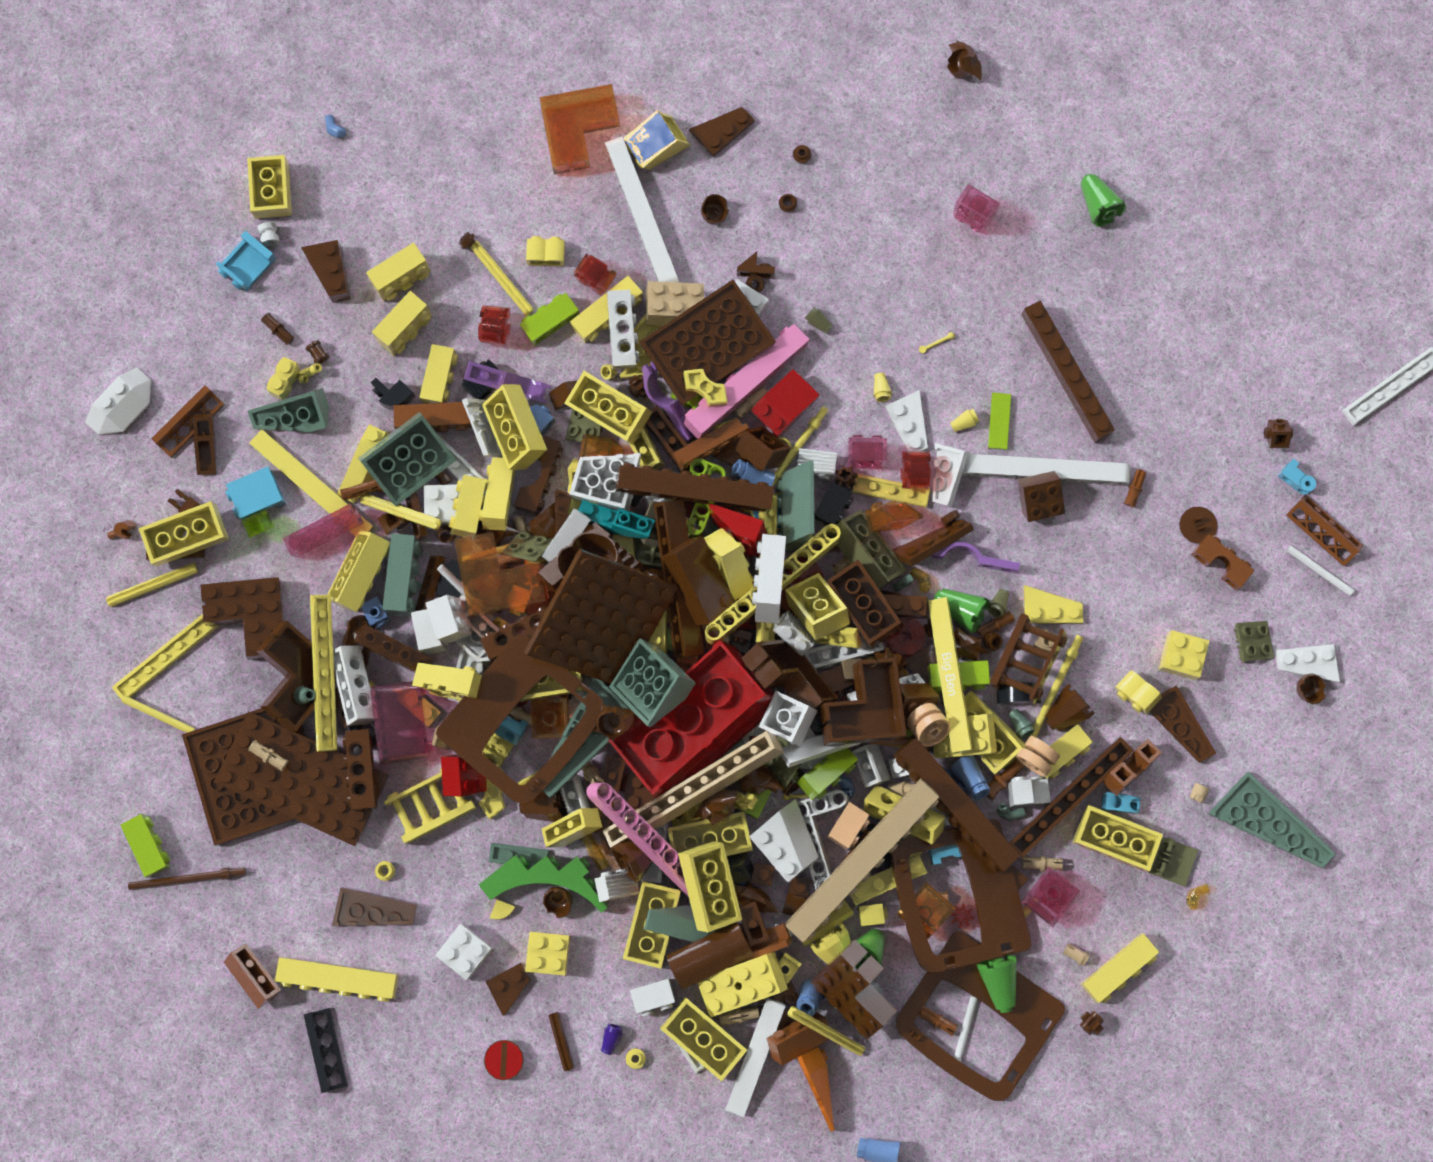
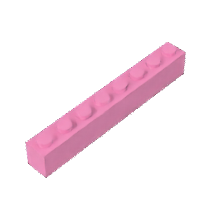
M795 324L789 328L785 327L780 332V336L775 339V344L755 356L749 363L743 364L739 368L740 371L738 373H732L726 379L727 405L708 407L706 400L703 398L695 410L692 408L685 414L684 425L697 439L709 433L807 347L810 339Z

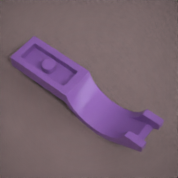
M471 361L468 362L464 376L465 380L495 389L500 388L503 384L521 385L526 398L542 403L547 402L546 399H543L546 388H551V385Z
M650 362V366L648 364L642 367L644 389L648 398L654 405L665 409L684 441L694 437L695 435L684 425L685 414L687 413L684 406L678 400L667 397L661 391L657 380L658 370L654 364Z
M966 542L949 544L932 554V558L942 560L945 554L951 550L961 549L968 551L975 557L978 567L1017 574L1020 563L982 556L979 550Z

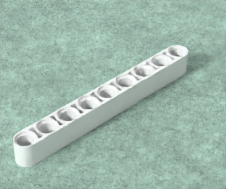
M623 137L605 142L606 150L609 152L608 155L612 166L615 168L619 184L622 186L621 189L626 201H628V207L632 217L635 219L634 222L637 230L641 234V240L645 250L648 252L647 255L652 268H654L653 271L657 281L679 283Z
M968 454L962 475L967 476V474H970V476L986 477V475H989V477L1005 478L1007 476L1009 479H1021L1055 471L1061 482L1065 480V482L1075 483L1084 481V483L1092 484L1103 482V484L1119 485V483L1129 485L1131 465L1113 462Z

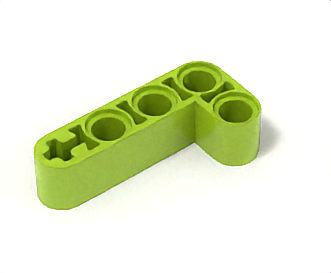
M695 459L690 465L692 475L700 476V474L712 475L713 473H718L721 477H725V470L722 467L703 459ZM701 466L704 471L696 473L693 468ZM695 503L687 523L688 536L690 538L703 535L711 515L708 504ZM703 507L707 510V513L700 515L697 510ZM696 520L700 521L696 532H693L692 528L695 527Z

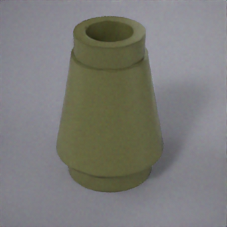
M815 307L805 317L808 324L825 334L833 326L822 311Z
M999 589L988 604V613L991 616L1000 618L1006 613L1009 596L1007 590Z

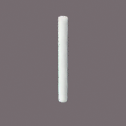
M1290 545L1286 550L1347 595L1351 596L1354 592V589Z
M443 564L438 567L437 570L491 622L495 620L496 617Z
M970 996L954 1058L960 1062L978 1001L973 996Z

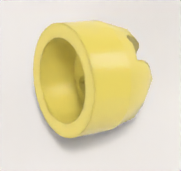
M612 364L601 367L603 379H613L617 375V370L613 369Z

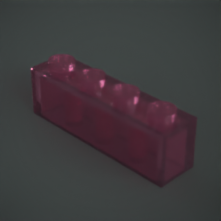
M348 504L282 539L290 555L299 557L360 526L364 521L357 507Z

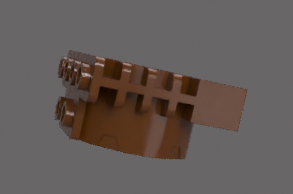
M595 522L586 531L577 535L569 546L562 548L558 555L542 568L538 574L542 582L556 593L579 548L644 572V568L639 560H636L632 554H629L624 547H621L617 541H614L610 534Z

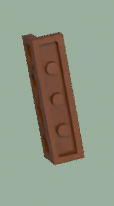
M204 385L151 439L172 458L194 436V429L192 430L193 415L195 413L206 414L210 412L209 414L214 416L225 404ZM212 397L218 405L214 409H206V402ZM182 426H189V434L187 436H179V429ZM176 439V446L171 451L163 446L168 440Z
M735 418L674 452L672 457L681 471H684L690 467L693 460L705 459L738 441L744 430H748L749 427L746 423L742 425L738 418Z
M1306 494L1286 514L1287 517L1343 566L1363 547L1361 542ZM1300 508L1305 512V519H1298L1293 513ZM1309 523H1317L1320 526V532H1313L1309 527ZM1324 535H1331L1334 538V544L1324 542ZM1338 548H1345L1351 554L1344 559L1339 555Z
M784 922L766 929L769 940L752 945L754 955L735 965L788 947L792 942V938L786 923Z

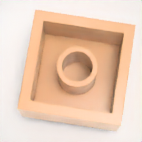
M849 802L827 838L845 850L849 847L854 848L860 838L857 836L858 832H863L870 822L867 819L869 814Z

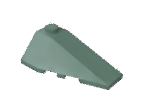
M321 388L248 410L253 429L312 432L328 427L329 405L324 390Z
M691 905L650 909L644 926V930L690 942H695L719 930L716 929L711 932L698 931Z

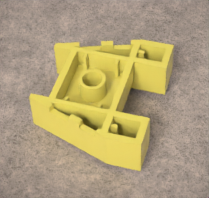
M418 663L412 686L424 688L430 691V695L461 701L464 696L477 697L482 675L476 673L475 668L464 666V669Z

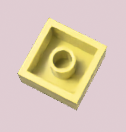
M1171 630L1167 633L1158 670L1192 680L1199 679L1209 640Z
M530 932L525 972L566 976L571 936Z

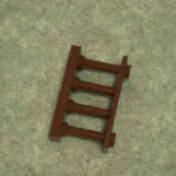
M1021 613L992 675L990 684L992 688L997 690L1000 689L1001 685H1008L1030 694V702L1035 705L1036 701L1040 700L1043 695L1044 689L1042 688L1060 648L1065 647L1068 637H1066L1065 630L1062 628L1059 634L1055 635L1032 626L1029 616ZM1025 633H1031L1054 642L1050 653L1024 643L1022 639ZM1017 650H1023L1046 659L1043 669L1040 670L1016 660ZM1014 667L1037 676L1038 679L1035 686L1031 687L1009 678L1007 675L1009 668Z

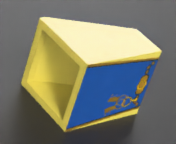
M656 111L624 137L627 149L636 157L637 165L648 170L691 146L672 116L660 111Z

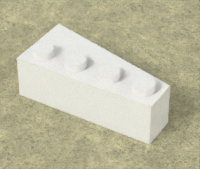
M762 534V542L758 541L757 553H761V556L756 558L755 570H759V575H755L754 587L758 588L757 592H753L752 604H756L755 622L779 624L786 536Z

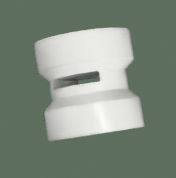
M265 222L258 225V232L261 234L260 242L263 246L277 245L280 242L279 236L276 234V223Z

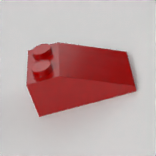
M792 369L757 402L751 411L777 436H783L816 401L820 394L800 374Z
M709 504L708 508L713 524L718 529L722 528L727 533H731L735 541L741 542L745 549V555L759 557L761 553H757L758 541L762 542V534H767L764 521Z

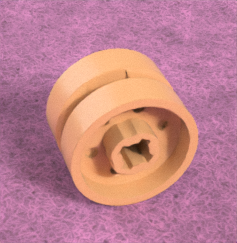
M932 703L916 708L907 720L908 728L925 747L940 743L948 735L951 728L949 721L940 709Z
M1030 736L1024 744L1027 749L1022 748L1016 758L1033 772L1046 777L1052 769L1050 765H1055L1060 755L1045 742Z

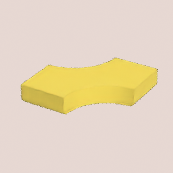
M703 369L683 372L686 391L700 394L706 400L708 407L727 405L725 384H717L709 380Z
M486 779L487 791H485L479 805L487 817L492 819L504 810L506 806L503 801V792Z

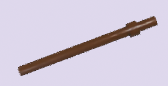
M228 867L221 868L220 871L128 882V889L134 890L219 878L227 880L231 879V877L246 875V868L230 869Z

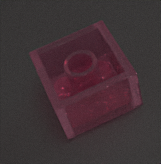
M968 184L956 201L953 215H955L954 217L959 222H966L971 225L970 227L974 231L985 233L995 218L1000 203Z
M852 435V437L848 438L846 468L851 466L858 469L885 468L887 462V438H883L880 435H874L871 438H864L863 435Z
M1048 866L1021 903L1054 927L1080 890Z

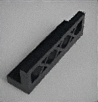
M330 1008L303 1014L321 1093L348 1086ZM326 1013L328 1022L323 1028L317 1024L316 1016ZM325 1032L332 1036L333 1041L329 1048L321 1042ZM329 1051L337 1057L333 1067L327 1064L326 1059H324ZM334 1071L341 1075L342 1084L331 1085L330 1077Z

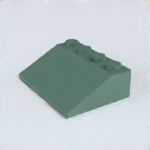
M420 412L358 458L395 506L456 461L455 457Z
M812 460L784 472L780 479H777L776 490L779 491V497H777V509H779L777 527H779V533L777 535L786 536L785 552H796L814 535V461Z
M640 638L609 687L648 727H651L687 698L695 682L656 644Z

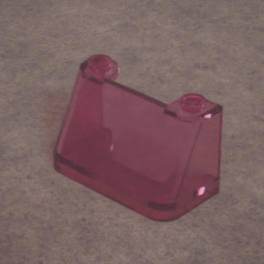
M413 681L371 687V700L380 764L429 758L431 753H434L432 741L429 742L425 727L422 699L423 695H426V689L412 686Z

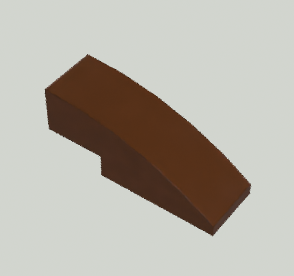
M195 414L193 416L197 475L216 474L213 414Z

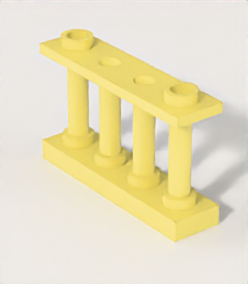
M440 769V773L401 793L394 792L388 795V800L384 801L386 806L393 804L405 828V835L401 836L404 844H409L477 809L474 802H468L464 796H455L458 802L457 808L453 810L447 808L435 782L442 779V769ZM427 786L440 810V817L434 820L432 817L430 818L417 792ZM409 795L423 820L422 826L418 828L412 827L400 800Z

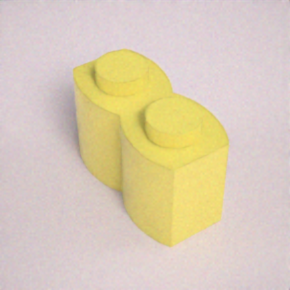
M533 236L531 239H527V265L564 266L565 241L560 237H551L545 240L540 236Z
M283 357L278 362L276 373L269 379L267 384V391L271 396L280 400H284L289 396L292 384L299 377L300 367L298 364L286 357Z
M1132 670L1116 686L1117 696L1124 702L1127 700L1132 703L1131 707L1136 712H1142L1145 715L1162 699L1161 693Z

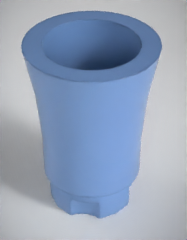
M738 459L732 467L731 476L737 480L745 479L753 484L766 482L769 483V486H772L774 483V472L757 470L753 464Z
M974 755L964 756L952 765L951 771L962 782L974 800L984 798L990 793L988 782L984 778Z
M806 979L799 986L797 1008L813 1016L825 996L814 988V985L811 983L813 979Z
M860 1138L857 1158H864L865 1161L897 1162L900 1141Z

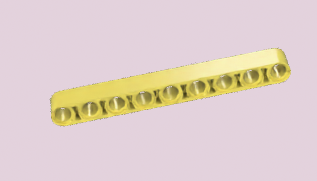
M834 524L827 525L784 561L783 570L790 569L793 573L788 576L783 574L781 591L837 545L841 534L838 526ZM833 532L836 534V537L831 539L826 534ZM818 544L822 549L815 551L812 546ZM803 556L807 558L808 561L805 563H800L797 559ZM753 587L706 627L705 638L709 644L714 645L719 640L723 641L756 613V604H752L753 592H757L758 587ZM740 606H747L749 610L746 613H742L738 608ZM726 618H731L734 620V623L726 625L723 621ZM715 630L719 632V636L712 638L709 636V633Z

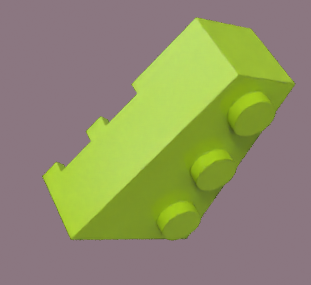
M849 748L828 754L808 773L802 776L797 784L811 800L815 797L820 799L827 793L826 788L830 784L834 787L842 780L840 775L844 772L849 774L856 767L854 763L858 759Z

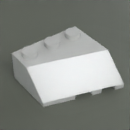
M641 453L580 457L569 495L573 499L580 501L585 500L615 510L620 508L629 511L634 494L615 492L617 472L619 466L624 463H631L635 467L640 468Z
M796 799L777 812L749 836L787 883L791 882L819 858Z

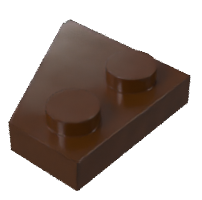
M522 963L486 981L503 1016L507 1014L530 981Z

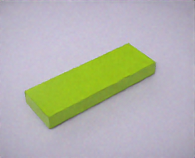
M992 392L988 449L1007 450L1011 394Z

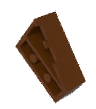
M338 240L301 247L331 301L334 303L351 299L342 248Z

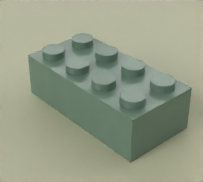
M391 533L383 600V611L389 616L411 617V613L415 612L416 602L413 601V594H417L418 582H415L416 575L420 573V564L417 563L418 556L422 555V545H420L415 535Z

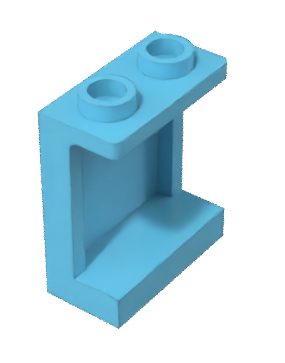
M244 231L241 235L243 240L222 263L218 261L216 265L219 268L218 273L225 279L227 277L233 280L231 283L238 290L243 288L247 292L273 264L276 257L247 231Z
M268 466L226 484L228 489L225 491L229 501H233L235 506L232 508L236 518H240L243 522L247 521V517L275 505L280 507L286 504L274 474Z

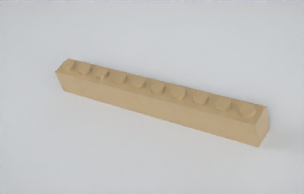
M765 731L640 807L636 812L656 830L782 754L784 751L776 735ZM615 824L603 830L610 848L620 842L630 840Z
M920 778L786 922V927L802 942L806 939L811 940L817 933L815 929L820 924L824 926L830 919L829 914L833 910L838 911L844 904L843 899L847 895L851 897L858 889L856 887L860 881L864 883L870 877L872 868L874 866L878 868L885 860L883 857L886 853L889 852L891 854L897 848V842L900 838L905 839L912 831L910 828L915 823L918 825L925 818L924 813L928 809L932 810L938 804V793Z

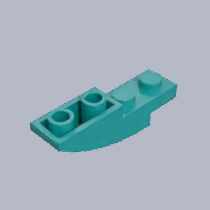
M582 500L578 511L591 519L588 524L592 525L596 522L606 532L626 537L649 538L655 520L620 508L616 511Z

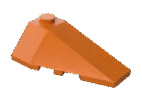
M817 1046L797 1057L825 1121L832 1132L834 1131L828 1070L825 1062L828 1060L824 1049L820 1050Z

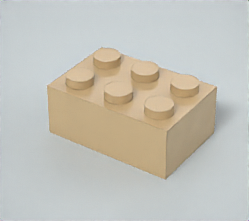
M648 281L645 292L646 325L663 326L704 299V284Z

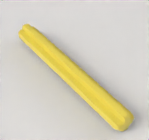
M475 241L471 246L472 251L526 316L532 313V306L479 241Z
M369 494L360 496V503L434 530L439 529L441 526V520L400 505L395 506L392 502Z
M191 563L106 597L107 604L110 607L121 604L198 573V568L195 563Z
M790 1007L787 1013L789 1017L858 1056L863 1055L865 1051L863 1045L796 1007Z

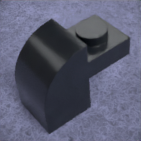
M377 378L370 382L373 386L372 391L380 398L378 400L379 403L389 410H394L393 405H408L416 397L413 391L401 380L390 390Z
M1021 682L1031 687L1035 686L1032 682ZM1001 685L1000 689L997 690V704H1032L1029 699L1030 694L1008 685ZM1041 699L1037 700L1035 704H1041Z

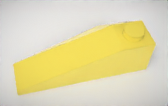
M971 690L964 696L967 716L993 714L997 753L979 755L982 761L996 775L1017 759L1016 756L1022 748H1027L1020 737Z

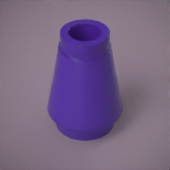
M609 1023L604 1028L601 1052L612 1055L623 1036L622 1027Z

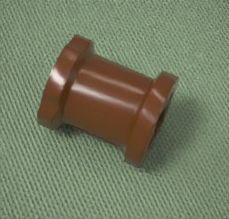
M319 340L311 342L305 348L313 357L314 364H321L330 357L320 346L321 342Z

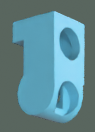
M1293 458L1280 472L1278 477L1299 493L1308 494L1315 489L1316 481L1312 476L1305 475L1297 468L1299 462Z
M507 716L495 734L516 746L529 723L521 720L519 723Z
M1112 792L1102 793L1101 810L1139 814L1141 798L1126 794L1116 796Z
M956 845L928 850L931 866L941 864V858L961 857Z

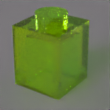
M266 510L242 520L249 538L274 528Z

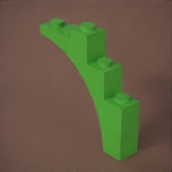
M516 854L479 884L490 900L502 892L517 886L532 883H549L563 886L579 893L589 900L601 913L609 907L607 904L609 900L599 902L595 882L590 877L586 878L585 876L591 871L588 868L591 865L584 856L581 858L579 855L562 869L558 868L560 864L557 859L546 855L529 869L527 867L529 865L527 859L523 855L519 856Z

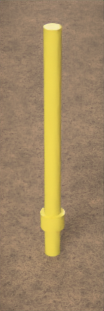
M822 406L817 415L808 422L809 426L788 453L781 467H778L774 472L775 480L772 486L776 484L777 479L782 476L798 454L799 448L801 449L814 430L820 427V422L827 414L828 409Z
M1076 635L1071 647L1067 649L1065 653L1066 658L1034 723L1033 729L1035 731L1030 736L1037 737L1072 661L1077 658L1078 649L1083 637Z

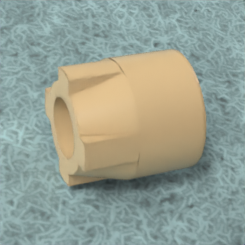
M1195 783L1189 798L1203 803L1210 789Z

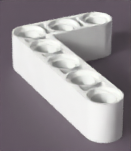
M842 790L828 792L820 799L815 797L813 800L809 798L797 802L799 807L804 805L807 808L803 819L805 824L812 826L813 831L810 836L813 843L818 845L817 854L819 858L809 865L816 890L832 874L815 816L847 806L849 795ZM839 793L844 797V801L840 805L835 802V796ZM820 799L825 802L823 810H819L816 806ZM817 862H822L824 865V870L821 873L815 869Z

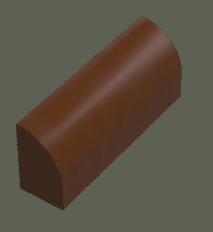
M735 922L666 955L674 977L683 990L754 954L738 922Z

